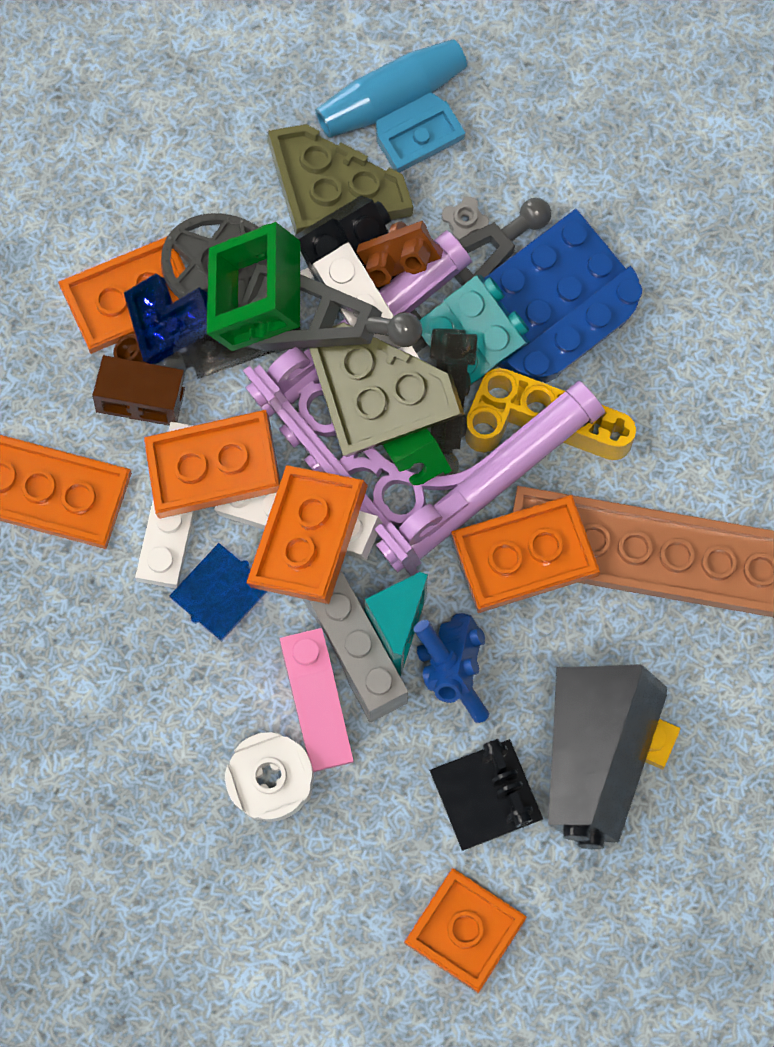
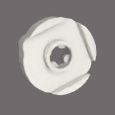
M264 732L245 739L235 749V754L231 758L229 765L227 764L225 772L227 792L233 803L252 819L266 822L284 820L298 812L311 798L314 772L310 758L301 745L288 737L281 736V734ZM266 766H271L274 772L281 770V778L276 780L277 785L273 788H269L267 784L259 785L258 778L264 775L263 768Z

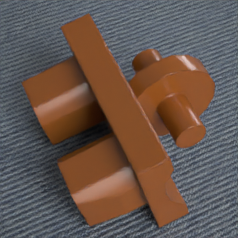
M423 220L409 226L402 221L394 223L390 226L388 234L358 244L357 254L366 265L365 270L378 288L390 284L392 276L405 271L413 275L425 271L427 264L441 259L443 253L440 245L432 240Z

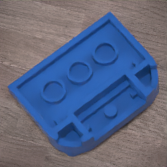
M574 209L484 278L486 280L491 277L505 295L500 300L509 314L516 311L529 328L525 336L530 342L498 366L540 382H550L618 328L620 329L636 310L639 299L642 296V286L639 283L635 270L632 266H629L627 269L623 266L577 209Z

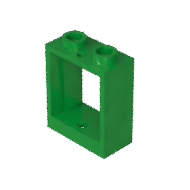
M274 222L209 248L207 334L229 350L235 351L300 327V240L280 224ZM267 259V297L238 308V270Z

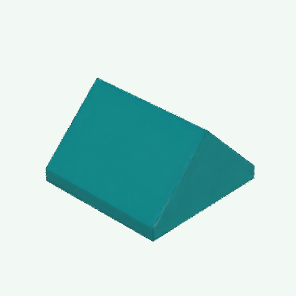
M421 572L365 599V614L400 677L415 634L414 626L419 622L426 600L428 574Z

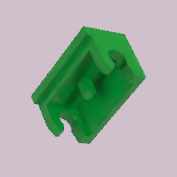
M428 428L382 445L399 472L410 469L416 463L424 464L421 472L413 474L409 478L412 485L424 484L442 472L446 475L452 471Z

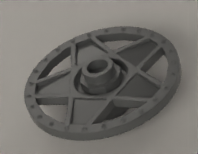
M222 213L202 214L181 222L170 232L162 249L161 269L168 287L182 302L197 311L207 314V301L195 296L208 292L209 248L260 227L243 218ZM220 225L212 238L190 232V230L200 226ZM172 248L190 264L177 279L170 262ZM267 259L238 270V308L241 305L256 265L267 266Z

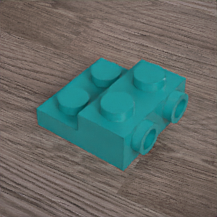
M482 275L474 276L445 298L443 303L420 319L422 324L421 336L446 371L452 375L454 382L461 391L466 390L485 376L487 372L496 368L530 342L525 336V333L529 331L526 323L516 311L509 314L500 301L505 297L500 287L491 277L485 280Z

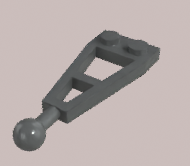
M530 198L521 206L520 216L504 228L500 229L494 222L458 239L467 253L489 242L494 245L496 251L474 275L466 267L454 278L463 286L476 275H482L485 278L506 262L515 251V245L512 242L514 239L528 229L539 230L550 222L552 213L549 204L541 198ZM415 309L411 312L419 320L422 318ZM421 336L419 341L412 345V347L418 353L428 344Z
M256 265L240 307L267 297L266 265ZM300 274V290L321 299L310 328L308 330L287 331L246 347L272 351L287 350L295 347L302 349L370 344L374 334L389 336L390 340L397 346L410 347L419 341L422 335V324L414 314L408 312L398 313L391 319L381 317L382 312L375 306ZM340 307L359 315L355 326L332 328Z

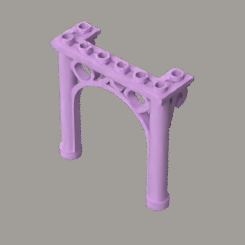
M444 231L433 240L443 250L441 259L428 263L427 269L414 275L406 271L400 273L391 280L390 284L385 285L379 290L393 316L402 312L411 313L472 263L466 250L449 231ZM343 319V320L340 322V323H343V322H344V323H347L345 319ZM297 347L286 351L272 363L267 373L260 365L254 369L248 366L243 370L251 381L245 387L260 408L267 411L269 417L276 413L283 421L284 425L279 430L294 448L300 443L310 454L304 460L312 470L351 477V475L361 471L371 472L377 477L380 476L382 471L387 474L376 483L373 491V502L365 494L360 511L376 515L383 523L378 525L375 531L381 541L376 546L397 573L405 568L411 576L418 573L416 567L422 563L420 560L449 537L451 531L460 528L587 422L593 424L605 414L604 408L594 394L581 381H577L475 466L457 474L436 476L421 485H412L409 478L416 473L407 470L399 472L395 464L384 458L374 448L363 451L367 458L358 457V454L350 457L342 456L338 461L317 435L330 437L336 436L333 423L327 425L319 424L310 415L309 407L314 398L324 394L309 348L304 352ZM298 399L299 412H297L292 406V404ZM404 484L413 487L416 502L410 512L403 515L395 514L384 503L385 491L390 486ZM425 489H452L434 505H426ZM394 525L400 526L399 530Z

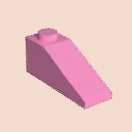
M322 628L280 638L282 655L313 772L354 763Z

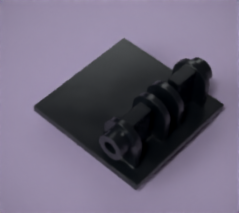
M499 739L492 740L484 744V749L429 770L462 851L543 820L510 739L501 743Z

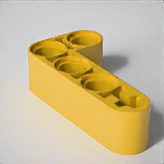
M492 369L483 377L468 412L465 428L467 444L477 452L492 451L501 442L508 422L523 427L539 414L530 410L527 405L539 402L547 407L565 391L508 369ZM494 388H502L509 395L505 398H495L489 391ZM602 405L605 414L593 424L587 422L584 427H581L563 442L605 459L619 460L630 452L636 434V426L630 416ZM485 423L492 426L494 431L490 434H480L474 429V426ZM595 423L600 425L597 435L593 434ZM613 432L621 434L618 441L610 439Z

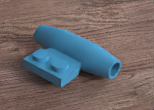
M455 39L409 52L352 81L315 109L317 120L329 138L376 123L377 143L393 170L400 173L465 138L466 132L447 101L442 100L433 93L467 68L466 56Z

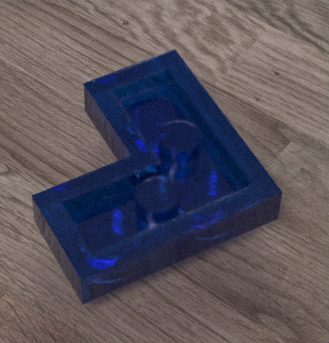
M154 274L124 292L144 362L157 364L207 334L208 292L199 287L172 303L165 279L158 274Z

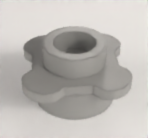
M464 197L460 204L454 207L447 206L442 211V220L449 223V228L457 240L489 225L488 217L481 214L477 208L478 202L473 197ZM467 216L469 220L463 221L461 218Z

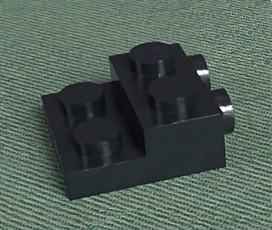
M359 196L296 234L295 237L300 240V251L315 281L320 282L311 268L312 264L347 242L350 243L362 265L366 268V265L357 254L358 244L388 234L389 232L385 225L389 224L391 219L381 202L377 201L374 203L372 199Z

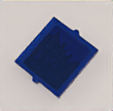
M218 543L169 595V598L191 616L193 624L200 623L222 642L268 591L251 588L246 583L251 570L248 561L243 560L241 562Z

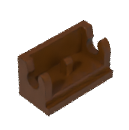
M103 355L92 394L96 413L170 426L171 422L177 423L185 392V387H182L185 376L184 370Z

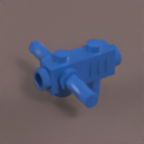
M464 613L455 614L449 622L442 623L438 635L428 620L418 622L414 626V632L423 644L417 647V654L422 662L430 660L431 665L423 668V679L427 688L433 691L435 696L443 702L452 703L460 699L475 723H482L487 720L489 711L473 689V676L479 673L477 662L479 648L485 644V635L482 629L477 626L471 615Z

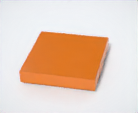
M452 868L404 941V944L479 994L527 919V916Z

